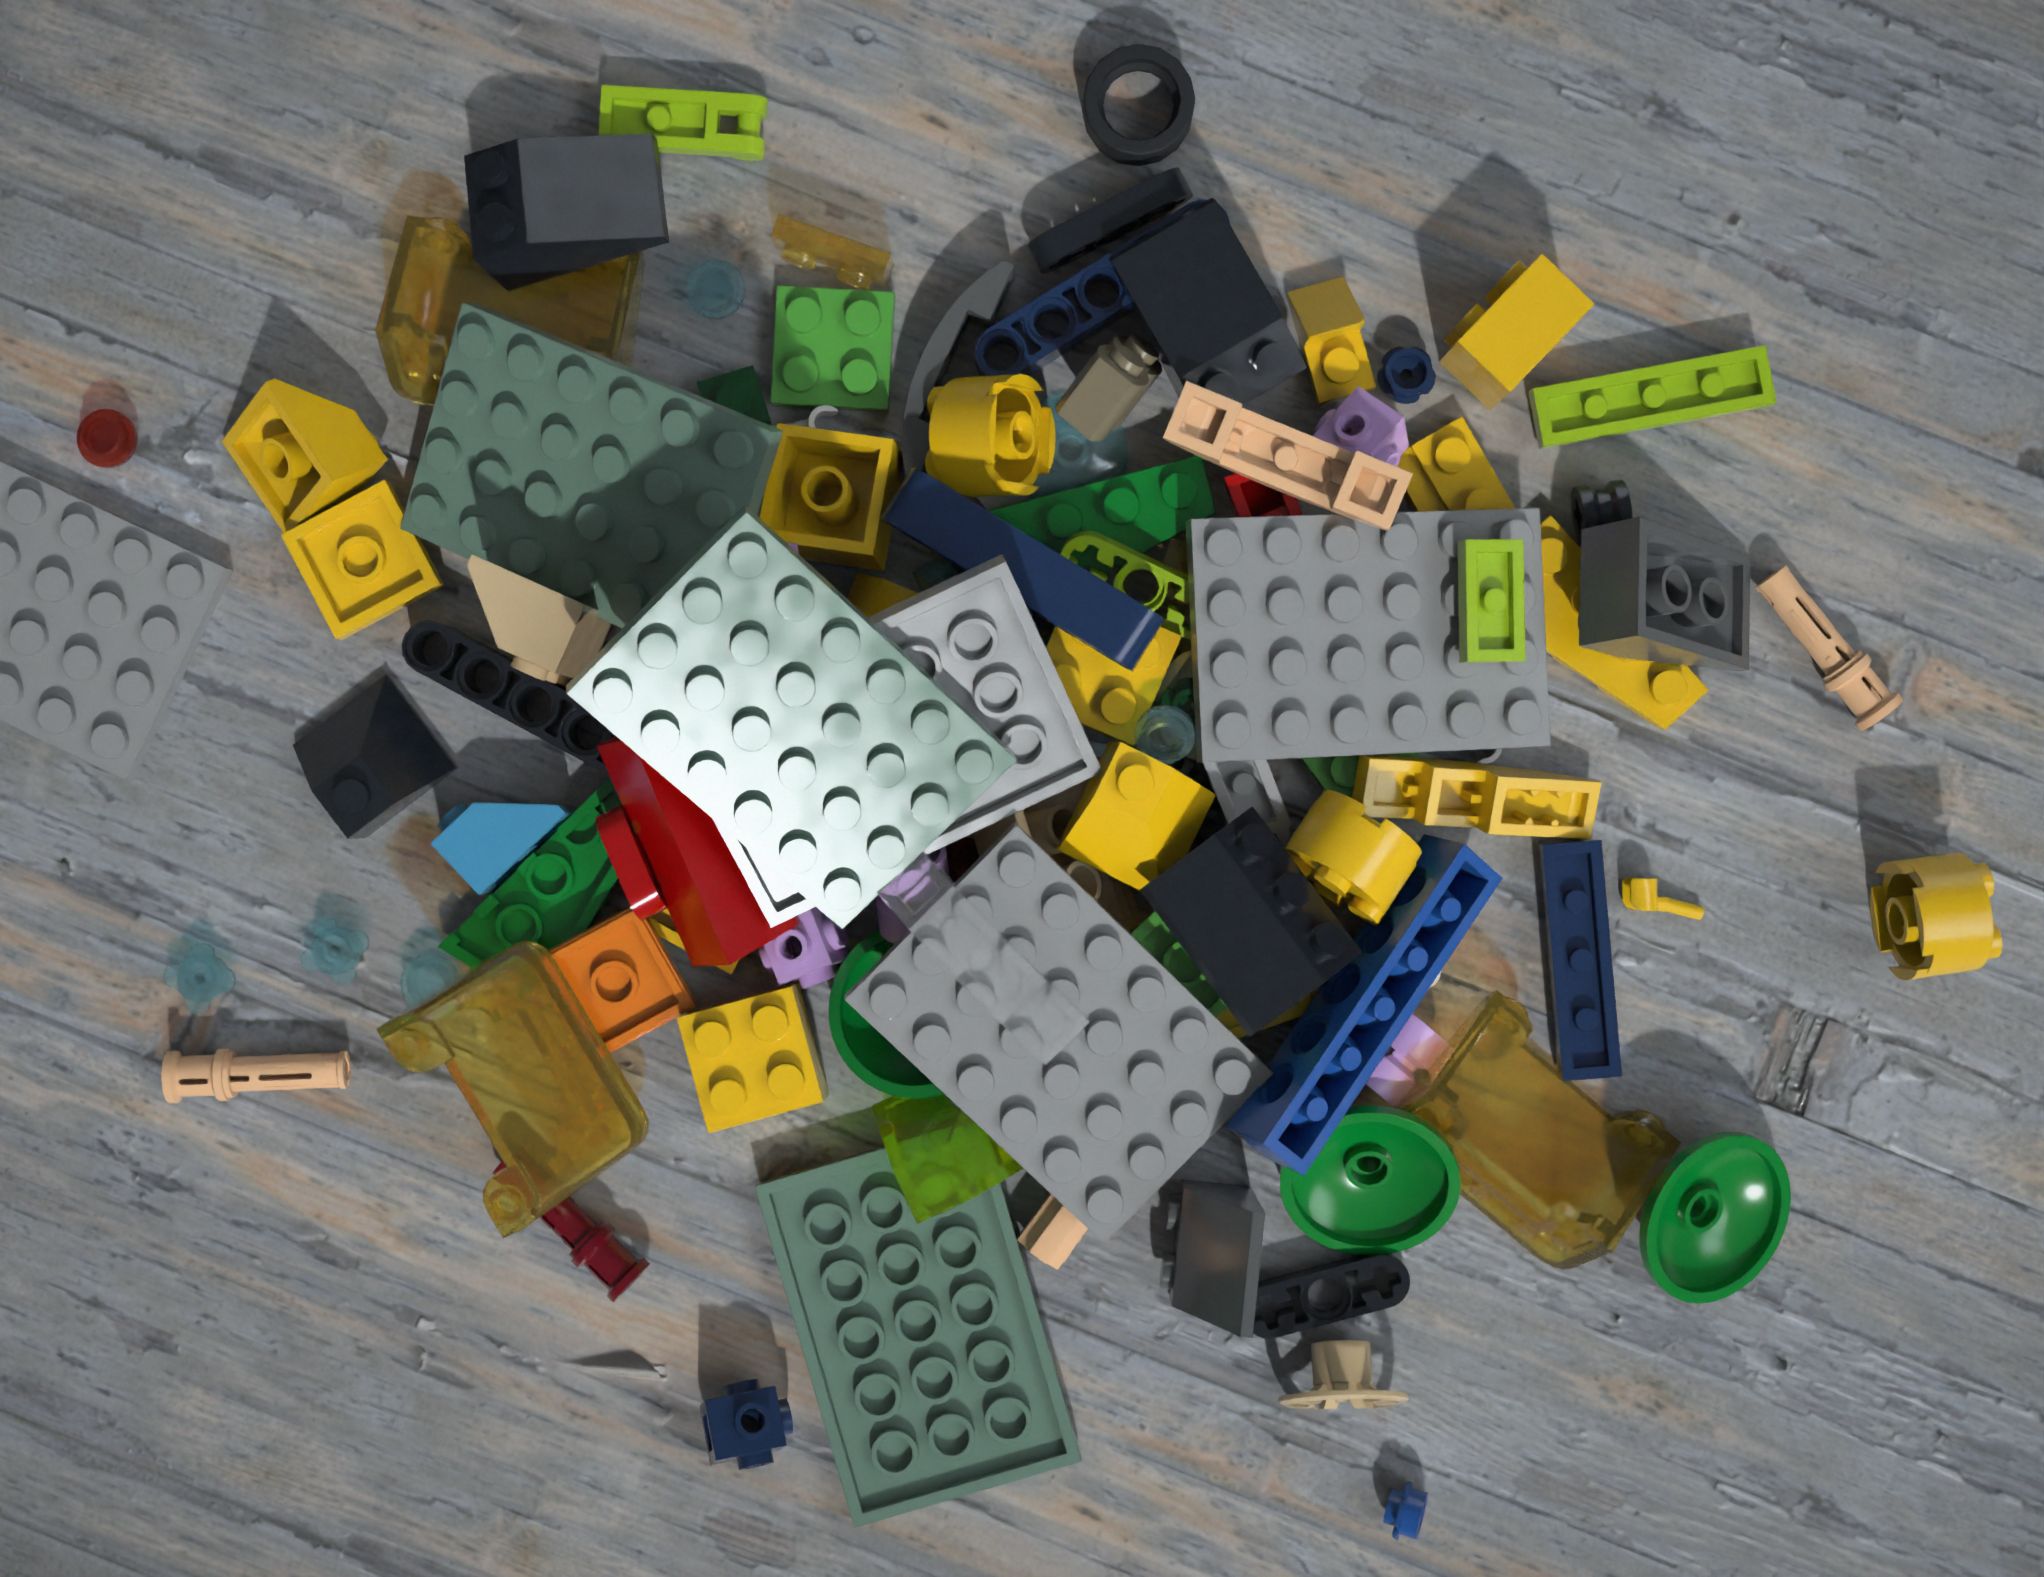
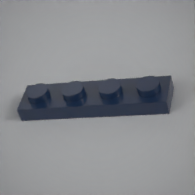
M1602 840L1538 845L1558 1079L1561 1081L1621 1077L1622 1067Z

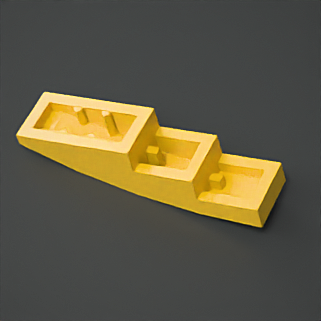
M1374 754L1359 755L1352 798L1368 807L1364 814L1369 817L1414 819L1427 826L1478 828L1487 834L1591 839L1602 782L1591 778L1482 763Z

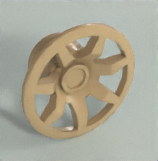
M1334 1340L1311 1344L1314 1387L1310 1391L1283 1395L1278 1398L1279 1404L1296 1409H1317L1315 1405L1319 1404V1410L1337 1409L1340 1402H1349V1400L1355 1409H1366L1403 1404L1409 1400V1394L1380 1390L1373 1386L1370 1342Z

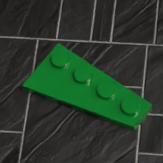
M1199 456L989 511L1060 555L1067 539L1073 534L1085 530L1096 531L1140 553H1144L1186 531L1185 521L1210 518L1217 514L1203 458ZM1089 544L1083 552L1073 550L1070 554L1078 560L1077 565L1087 571L1090 567H1097L1109 573L1126 561L1119 556H1115L1113 567L1101 563L1097 559L1098 548Z
M609 777L557 828V831L536 852H533L493 894H490L473 911L474 913L456 931L452 932L438 948L536 1008L542 1007L551 992L533 963V959L590 928L619 882L601 840L595 820L597 815L622 805L611 778Z

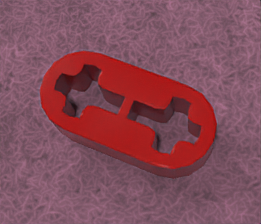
M623 805L597 815L595 820L601 840L626 898L636 916L643 920L668 909Z

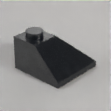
M387 674L293 744L312 793L347 839L367 838L459 768Z

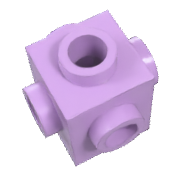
M1359 386L1337 410L1331 409L1322 416L1316 425L1313 437L1352 453H1355L1357 450L1396 467L1399 464L1401 455L1409 447L1404 416Z
M817 907L799 914L798 917L801 922L797 926L759 948L764 967L769 974L776 976L779 985L799 980L802 989H806L836 976L832 966L843 962L848 956L845 947L849 945L846 926L841 929Z

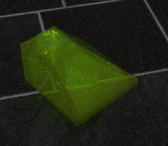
M945 1094L925 1099L890 1096L871 1105L892 1170L917 1224L977 1197L1024 1169Z

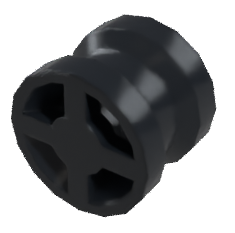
M1622 479L1610 481L1601 489L1593 490L1588 485L1575 486L1572 489V519L1580 544L1581 529L1633 518L1629 491Z

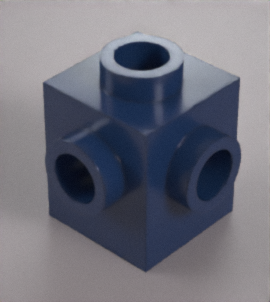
M758 1379L723 1386L725 1396L705 1400L699 1406L710 1465L737 1460L738 1469L745 1470L774 1463L772 1452L780 1451L787 1446L785 1435L793 1434V1421L787 1398L778 1400L776 1386L760 1389ZM742 1416H747L754 1421L756 1425L755 1433L747 1432L742 1427Z

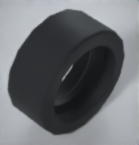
M1134 44L1117 48L1098 61L1086 81L1082 113L1086 132L1100 152L1118 163L1142 166L1160 162L1179 148L1189 133L1196 99L1191 77L1179 59L1160 47ZM1136 71L1151 73L1161 79L1170 90L1174 105L1172 117L1164 130L1151 138L1141 140L1126 138L1116 132L1107 121L1103 107L1105 94L1113 81L1126 73Z

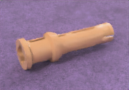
M1784 565L1758 584L1755 589L1758 593L1760 592L1794 637L1797 638L1825 673L1822 677L1824 688L1828 692L1835 691L1857 718L1854 725L1860 732L1864 731L1895 710L1904 701V698L1899 692L1891 693L1869 666L1872 658L1868 653H1863L1861 650L1854 652L1824 612L1789 571V567Z
M229 1048L217 1049L215 1055L182 1056L179 1050L167 1051L164 1055L161 1072L162 1090L166 1102L171 1104L181 1102L183 1097L215 1096L218 1101H229L231 1098L237 1097L239 1092L339 1087L347 1089L351 1080V1061L347 1050L334 1053L239 1057L235 1051H231Z

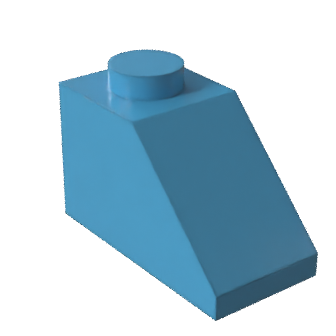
M462 802L439 821L437 827L442 833L430 844L478 895L491 894L533 852H536L575 811L569 805L473 802L468 807Z

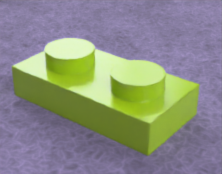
M1465 539L1458 541L1459 663L1526 661L1524 539Z

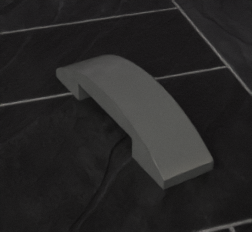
M1003 260L975 280L956 299L932 333L913 375L905 407L902 433L905 477L912 466L927 473L925 459L930 445L929 423L925 419L928 414L927 400L930 391L934 387L941 385L969 321L987 329L993 326L1015 277L1013 264Z

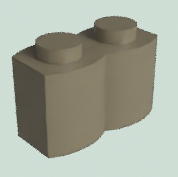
M1131 334L1129 337L1116 335L1108 345H1101L1057 402L1055 406L1057 414L1089 440L1103 441L1111 430L1118 429L1162 373V365L1157 360L1159 353L1149 342L1138 335Z

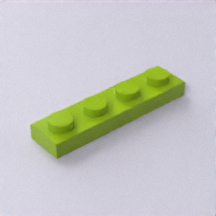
M1766 345L1532 388L1528 392L1539 450L1766 408L1777 403Z

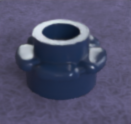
M1399 346L1389 350L1382 358L1383 367L1377 373L1378 385L1383 393L1391 394L1395 402L1401 404L1415 403L1419 400L1420 395L1428 394L1435 384L1436 373L1432 368L1430 356L1424 350L1418 347L1403 348ZM1402 370H1409L1412 374L1411 379H1402Z

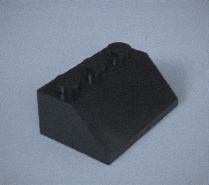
M1253 806L1140 889L1141 893L1249 1037L1320 987L1362 953Z

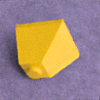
M275 378L263 384L221 441L283 533L353 496L367 485L387 461V457L380 449L376 437L365 427L355 410Z
M1108 742L1099 760L1103 772L1090 778L1056 850L1140 891V889L1187 855L1216 794L1176 769L1122 742Z

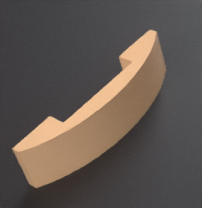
M1186 381L1164 433V440L1234 473L1307 503L1379 529L1390 530L1413 473L1357 450L1355 453H1352L1242 408V403Z

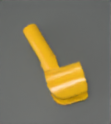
M1623 878L1622 902L1627 909L1666 911L1695 920H1701L1703 917V906L1670 897H1658V878Z

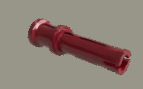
M520 1146L514 1149L512 1155L509 1154L493 1171L492 1174L509 1187L572 1250L569 1254L573 1258L571 1262L576 1267L584 1265L609 1289L607 1297L612 1302H615L650 1266V1263L645 1258L638 1260L613 1236L615 1228L609 1223L605 1224L603 1221L598 1224L584 1212L547 1173L533 1162Z

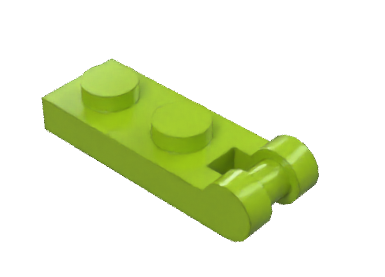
M601 85L598 135L653 134L658 142L659 153L732 157L743 161L764 160L765 139L760 137L761 120L767 118L768 99L760 95L747 93ZM721 116H734L738 118L737 134L720 133Z

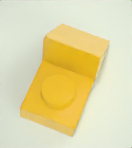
M1344 277L1286 292L1317 406L1346 399L1358 386L1366 392L1374 391L1376 384L1360 331L1365 324L1364 316Z

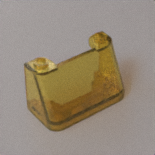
M407 215L375 329L392 388L405 399L434 406L462 302L478 303L632 368L645 265L643 250L507 291L473 260L470 240L467 234L455 222L442 217L425 218Z
M518 942L452 977L376 1029L394 1059L409 1071L421 1073L443 1063L445 1064L499 1153L506 1168L500 1170L486 1182L483 1189V1203L503 1239L528 1227L623 1159L645 1140L649 1131V1120L643 1106L555 959L545 947L536 942Z
M1495 990L1483 998L1449 1039L1447 1042L1449 1046L1429 1070H1424L1416 1079L1417 1084L1396 1109L1404 1110L1424 1119L1439 1130L1448 1140L1459 1164L1461 1179L1460 1195L1542 1262L1558 1269H1572L1612 1253L1648 1197L1655 1180L1667 1166L1681 1142L1665 1129L1664 1123L1651 1112L1638 1109L1635 1111H1620L1611 1115L1574 1083L1559 1080L1558 1070L1525 1044L1533 1032L1532 1023L1528 1018V1012L1525 1007L1517 1000L1504 996L1498 990Z

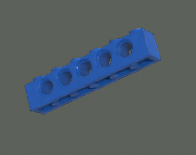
M1427 834L1422 836L1417 844L1422 851L1420 858L1416 862L1417 865L1380 923L1375 926L1365 921L1353 938L1362 953L1322 984L1267 1067L1273 1072L1271 1077L1261 1087L1258 1086L1226 1126L1267 1159L1302 1176L1306 1174L1503 879L1463 843Z

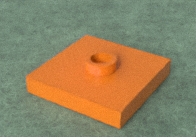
M631 906L533 959V963L591 1063L695 1008L697 1004L649 917L640 920Z

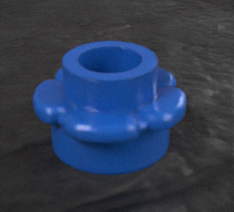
M1410 1481L1405 1483L1403 1491L1392 1488L1388 1498L1383 1523L1394 1526L1392 1537L1395 1540H1398L1399 1535L1417 1540L1422 1525L1429 1493L1412 1488L1413 1484Z

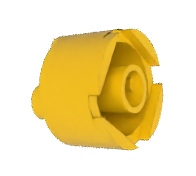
M1012 374L960 377L952 379L944 386L934 387L930 391L927 400V408L930 415V449L925 459L927 474L965 496H1025L1034 493L1040 487L1033 485L1038 475L1048 474L1050 471L1056 444L1055 422L1051 407H1041L1034 392L1043 391L1038 382L1028 375Z
M1324 790L1318 800H1315L1288 841L1285 850L1306 878L1314 882L1312 886L1329 907L1339 910L1345 902L1349 904L1347 907L1355 915L1377 926L1415 869L1416 862L1422 854L1421 848L1410 836L1388 819L1384 818L1380 824L1364 814L1368 808L1364 804L1339 792Z
M1960 852L1889 861L1879 865L1876 873H1885L1882 885L1871 887V923L1880 953L1891 951L1898 963V966L1889 967L1897 978L1913 980L1978 970L1985 965L1988 959L2000 956L2003 947L2002 937L1998 927L1993 923L1989 899L1994 892V879L1986 863H1973L1966 855Z

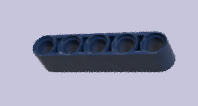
M1198 199L1188 203L988 328L979 336L975 344L974 357L979 376L1012 374L1030 376L1133 312L1134 309L1108 258L1207 200ZM1220 206L1222 212L1224 213L1225 217L1227 218L1230 224L1227 212ZM1106 282L1113 286L1118 294V298L1111 306L1098 308L1091 305L1086 299V289L1094 283ZM1056 313L1066 320L1068 329L1059 338L1046 339L1036 331V321L1044 314ZM997 344H1006L1017 352L1018 359L1016 364L1010 369L997 371L990 368L985 362L987 351Z
M913 466L880 518L964 571L1002 554L1028 610L1132 672L1164 621L1160 615Z

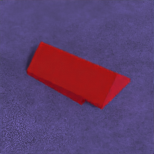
M617 736L597 745L657 886L667 904L670 916L692 966L731 965L801 922L797 915L771 928L713 819Z

